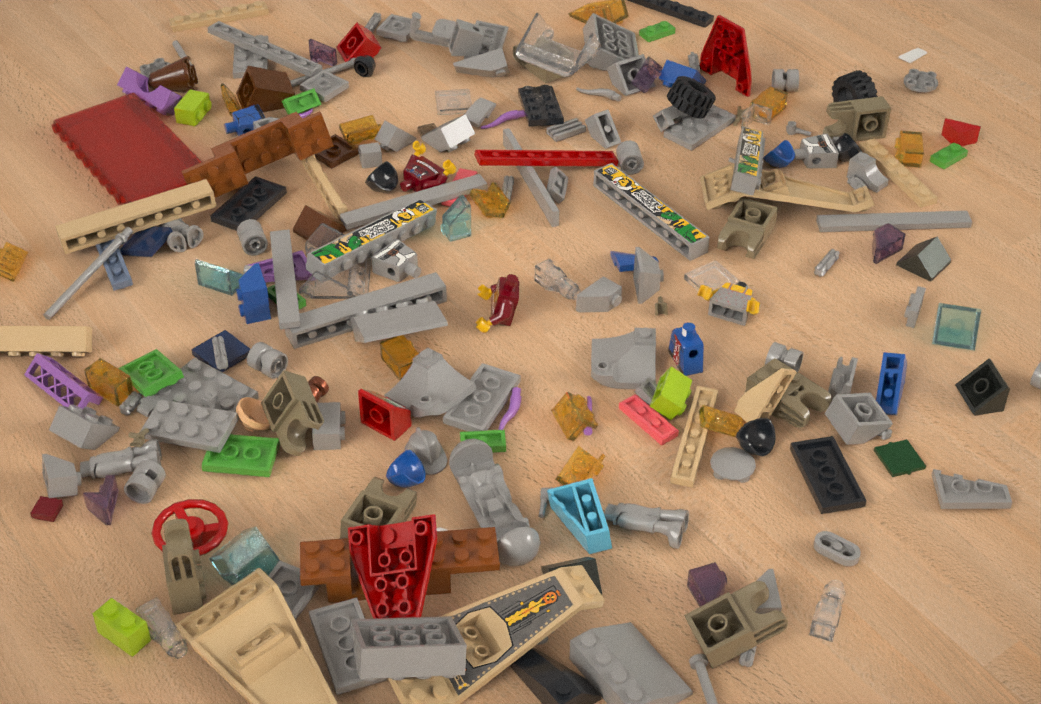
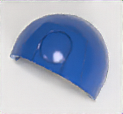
M784 140L766 154L763 159L774 167L784 168L794 160L795 152L790 142Z
M406 450L389 466L386 477L391 484L397 487L409 488L423 483L426 473L418 456L413 451Z

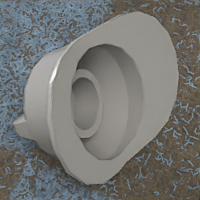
M417 427L416 432L410 436L405 446V451L411 450L418 456L424 466L426 475L437 474L446 467V454L433 432L421 430L420 427Z

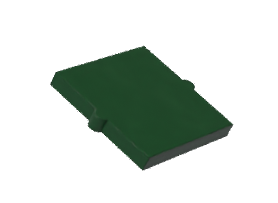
M907 439L894 443L888 442L886 445L874 447L873 451L892 477L904 474L911 475L912 472L926 469L925 463Z

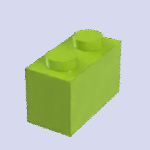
M189 90L174 107L176 123L196 127L212 107L209 93Z
M671 366L660 377L649 407L669 420H672L677 414L681 415L687 406L685 401L692 391L690 389L692 380Z
M110 598L92 613L97 632L132 657L151 641L147 622L113 598Z

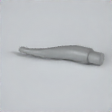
M576 88L581 93L604 96L618 102L622 98L621 95L610 89L587 90Z

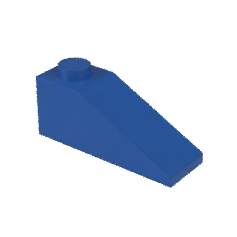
M883 352L876 401L886 415L897 416L907 371L905 354Z

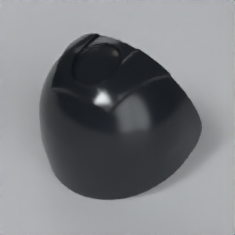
M847 133L840 136L834 144L839 152L838 159L843 162H849L852 157L863 152Z
M385 161L367 177L365 183L373 191L388 192L396 188L398 174L393 165Z
M759 418L744 424L737 432L736 438L746 452L753 455L766 456L775 445L776 433L770 419Z

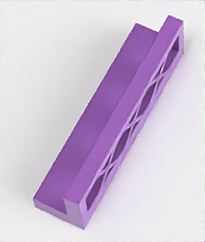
M39 353L35 355L24 374L66 407H69L70 404L74 405V398L78 396L82 398L78 404V407L82 409L89 402L100 405L104 398L53 358ZM40 365L41 375L36 377L33 374ZM53 376L54 385L48 387V378ZM66 386L67 395L61 397V387Z

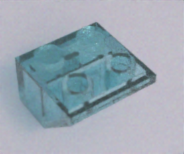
M256 526L243 530L208 558L221 577L232 585L258 568L269 575L280 561Z

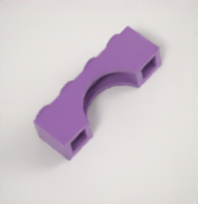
M126 67L117 84L123 88L122 92L129 96L134 94V99L142 103L146 101L145 105L154 109L157 107L156 111L163 115L169 113L174 116V107L183 97L161 85L154 91L149 92V78Z

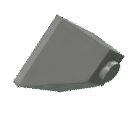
M635 247L633 280L638 304L644 303L660 290V282L664 280L663 270H660L657 260L640 247Z

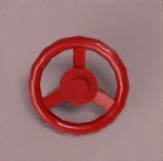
M187 499L176 502L162 510L155 519L151 532L154 544L162 551V545H166L161 534L162 525L170 516L175 514L176 519H185L188 522L193 549H199V554L202 556L220 545L227 535L229 522L225 512L215 503L203 499ZM204 509L212 512L217 517L218 523L204 525L201 518L187 516L185 510Z

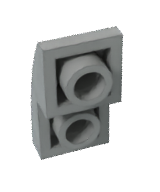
M481 97L476 100L465 113L470 124L479 128L483 120L489 118L496 107V103Z

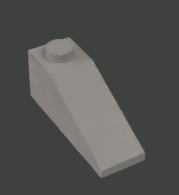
M502 48L453 63L457 73L493 78L503 77L506 73H510Z

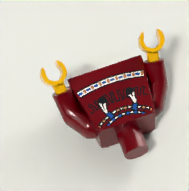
M415 141L413 143L415 152L414 155L411 154L403 170L404 181L400 182V188L403 192L409 190L418 192L446 184L449 178L448 175L456 172V166L448 159L443 163V168H441L424 156L419 157V155L426 152V147L423 143L420 146V143Z
M509 274L507 277H499L498 282L491 285V288L483 284L478 287V290L481 292L477 295L482 299L488 300L492 295L491 316L489 320L486 321L483 317H480L476 321V328L479 331L486 333L491 325L495 326L497 324L511 326L519 301L520 282L516 275Z

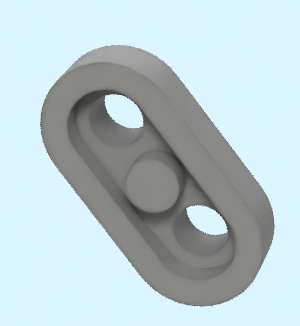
M828 531L819 532L815 536L814 549L819 554L843 566H854L858 563L861 552L856 544Z

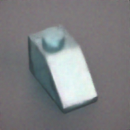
M460 195L442 215L441 232L443 235H446L450 242L471 236V205L464 195Z

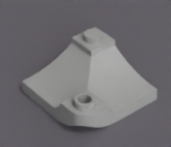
M635 328L633 332L625 335L592 339L591 377L604 386L616 389H637L648 376L656 383V328Z
M426 348L412 358L413 363L407 373L384 396L411 410V416L420 418L429 415H440L449 411L476 390L474 382L461 375L449 365L442 354Z

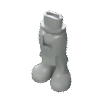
M182 218L158 225L159 227H171L173 232L169 234L167 243L175 252H184L187 248L186 243L190 248H195L203 239L204 233L202 229L196 225L189 226L184 223Z
M153 439L145 442L142 447L129 446L124 450L106 452L96 457L92 456L89 461L80 462L81 477L92 476L93 479L96 477L108 478L126 472H133L142 460H151L161 466L162 454L158 439Z
M631 503L608 504L604 513L605 519L613 521V525H619L629 530L645 531L652 534L658 532L666 535L670 547L675 549L680 548L683 532H686L689 522L688 510H664L661 507L649 508Z

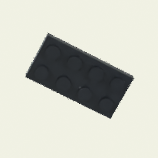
M544 84L538 87L524 86L523 88H518V95L529 127L564 124V117L552 85Z
M255 176L210 215L211 222L237 231L241 222L249 219L258 220L287 193L286 187Z
M834 436L791 442L790 451L821 514L866 506L867 500Z

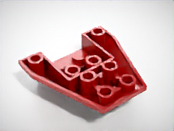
M718 15L701 52L700 69L709 75L722 71L736 80V91L749 97L752 84V69L745 29Z
M435 514L412 517V521L382 526L368 524L348 528L350 556L373 619L421 617L437 544Z

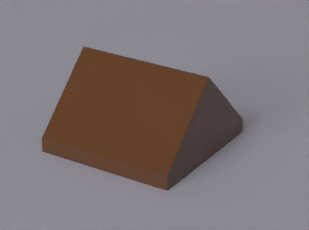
M307 205L304 206L293 227L294 233L317 247L327 244L347 231L343 224Z

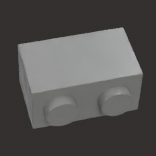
M340 402L317 403L324 423L319 430L312 429L314 450L341 449V440H345V427H341V424H346L345 411H341Z

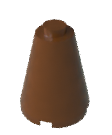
M185 56L150 73L149 87L153 88V90L157 89L160 85L171 91L197 90L198 87H195V84H198V77L194 64L190 65L189 63L191 58Z

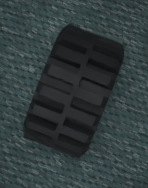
M861 70L840 76L833 82V102L878 97L872 78Z
M678 76L667 94V99L681 112L694 118L704 119L715 102L716 96L699 81L686 76Z

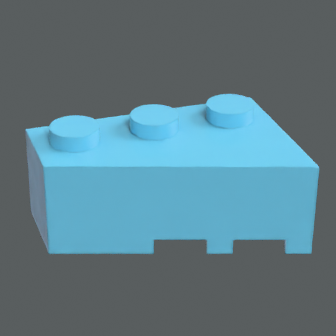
M592 478L547 490L551 509L589 554L612 549L609 528Z

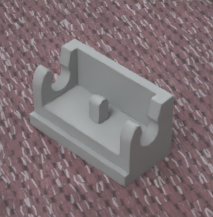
M843 357L838 359L828 390L832 400L836 394L851 393L858 358L852 357L848 366L842 364Z

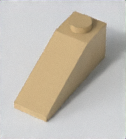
M781 368L745 392L738 400L734 412L746 422L759 418L769 419L797 372L793 369Z

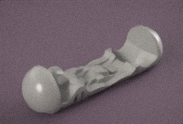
M478 439L461 441L451 452L449 466L480 527H495L499 561L502 564L522 566L529 563L538 553L540 537L536 530L530 528L528 518H523L518 507L512 503L510 491L504 481L503 471L498 463L495 464L493 461L491 447Z

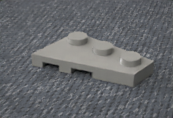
M933 469L932 479L941 509L1011 508L1012 500L1007 485L981 479L970 481L963 479V475L954 474L952 477L941 474V470Z

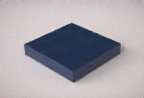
M151 227L135 232L121 247L120 252L124 256L152 257L167 241L169 234L173 231L171 227Z
M224 330L213 336H222L224 339L228 360L227 369L247 358L250 348L228 331ZM213 337L191 349L192 355L198 360L219 370L216 366L212 343ZM221 369V370H219V371H220V372H224V371H226L227 369Z

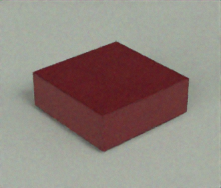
M40 496L30 512L33 519L54 522L64 506L61 499Z

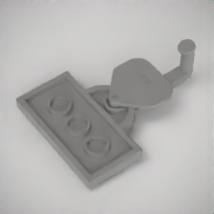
M417 12L412 13L410 37L413 40L448 47L455 21L439 19L436 21L431 33L418 30V22L421 19V15ZM476 20L475 25L482 28L484 36L491 38L490 46H481L478 55L499 48L503 49L509 27ZM464 56V59H467V58H470V57H474V56Z

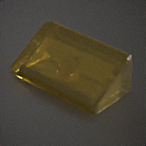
M221 83L222 99L229 115L232 116V113L241 110V107L232 91L224 83Z

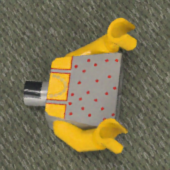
M739 282L737 285L725 283L721 288L713 291L708 286L700 285L697 295L710 302L708 312L710 316L745 326L749 313L751 315L759 313L760 302L752 297L753 291L748 289V285L744 282Z

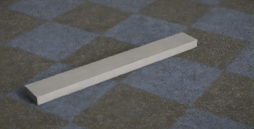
M218 21L208 27V33L308 77H313L322 71V65L223 22Z
M509 128L503 129V145L505 149L522 150ZM516 166L551 226H559L560 211L533 166Z
M480 174L342 213L340 214V220L345 228L349 230L369 224L420 198L428 204L434 205L486 190L487 182Z
M968 211L817 215L816 218L820 232L970 228L972 225Z
M290 230L271 231L270 239L280 329L301 327Z

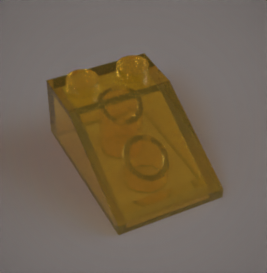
M625 0L591 2L569 13L570 17L585 24L592 13L617 25L623 23V20L629 17Z

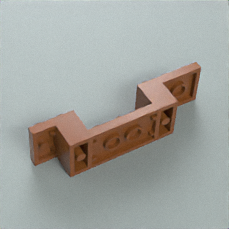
M320 111L305 118L294 112L211 148L214 155L213 158L181 172L187 185L206 179L216 198L248 184L245 174L293 153L301 161L334 145Z
M495 527L437 531V544L426 595L451 593V574L499 571L500 562ZM348 538L300 542L301 586L326 584L328 603L343 602L353 598H357L358 601L366 600L350 556Z

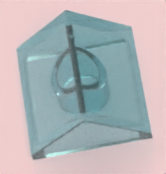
M198 259L195 260L198 285L231 296L236 292V289H239L238 280L244 274Z
M939 303L933 324L932 344L975 351L981 309Z

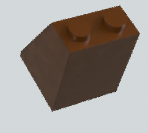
M247 66L236 94L242 109L258 104L262 112L284 109L282 101L295 96V91L286 72Z

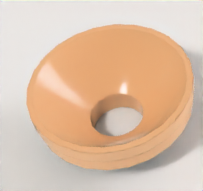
M250 397L241 398L236 406L239 423L251 432L253 430L263 431L269 429L270 424L261 401Z

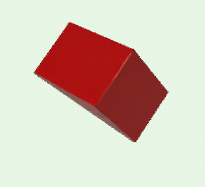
M945 118L941 135L950 144L956 143L961 145V147L977 143L981 126Z

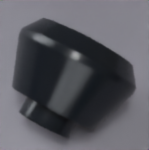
M369 55L356 57L354 60L356 73L362 77H371L376 67L375 60Z

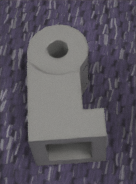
M672 105L653 115V118L660 132L674 125V122H678L686 117L687 114Z

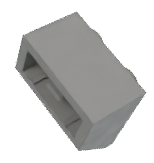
M70 404L69 407H58L49 431L80 448L96 450L116 434L120 427L113 424L111 418L96 415L97 411L92 408L84 407L82 409Z

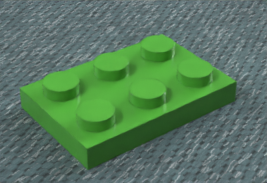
M157 349L118 368L121 375L144 397L155 395L160 389L174 385L184 377L182 370Z
M230 434L220 453L206 451L201 465L202 471L270 477L280 446L279 438Z

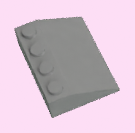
M592 13L583 27L586 58L589 66L600 70H607L608 67L616 62L639 55L634 32Z
M428 298L417 299L416 304L408 305V302L397 303L396 308L388 309V306L375 308L376 312L368 313V310L355 312L356 316L350 317L355 342L362 343L448 326L447 320L436 302L429 301Z
M451 616L352 619L350 621L356 669L360 679L373 682L379 680V678L403 680L405 677L429 679L431 676L455 678L457 675H465L467 645Z
M631 622L592 628L570 640L569 659L598 691L607 704H677L693 694L689 686Z

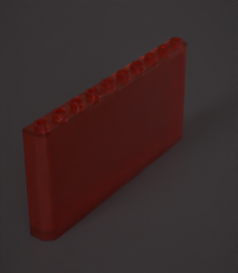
M134 92L53 120L51 125L53 132L59 135L61 141L67 144L68 149L75 153L76 158L82 161L84 167L90 170L92 176L98 179L100 185L106 188L108 194L115 198L118 205L131 203L187 185L181 171L202 162Z

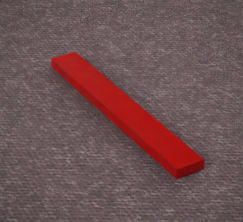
M475 150L474 154L479 166H606L610 163L618 166L619 162L613 151Z

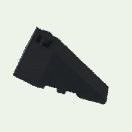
M534 647L510 665L542 704H595L602 700V696L586 678Z

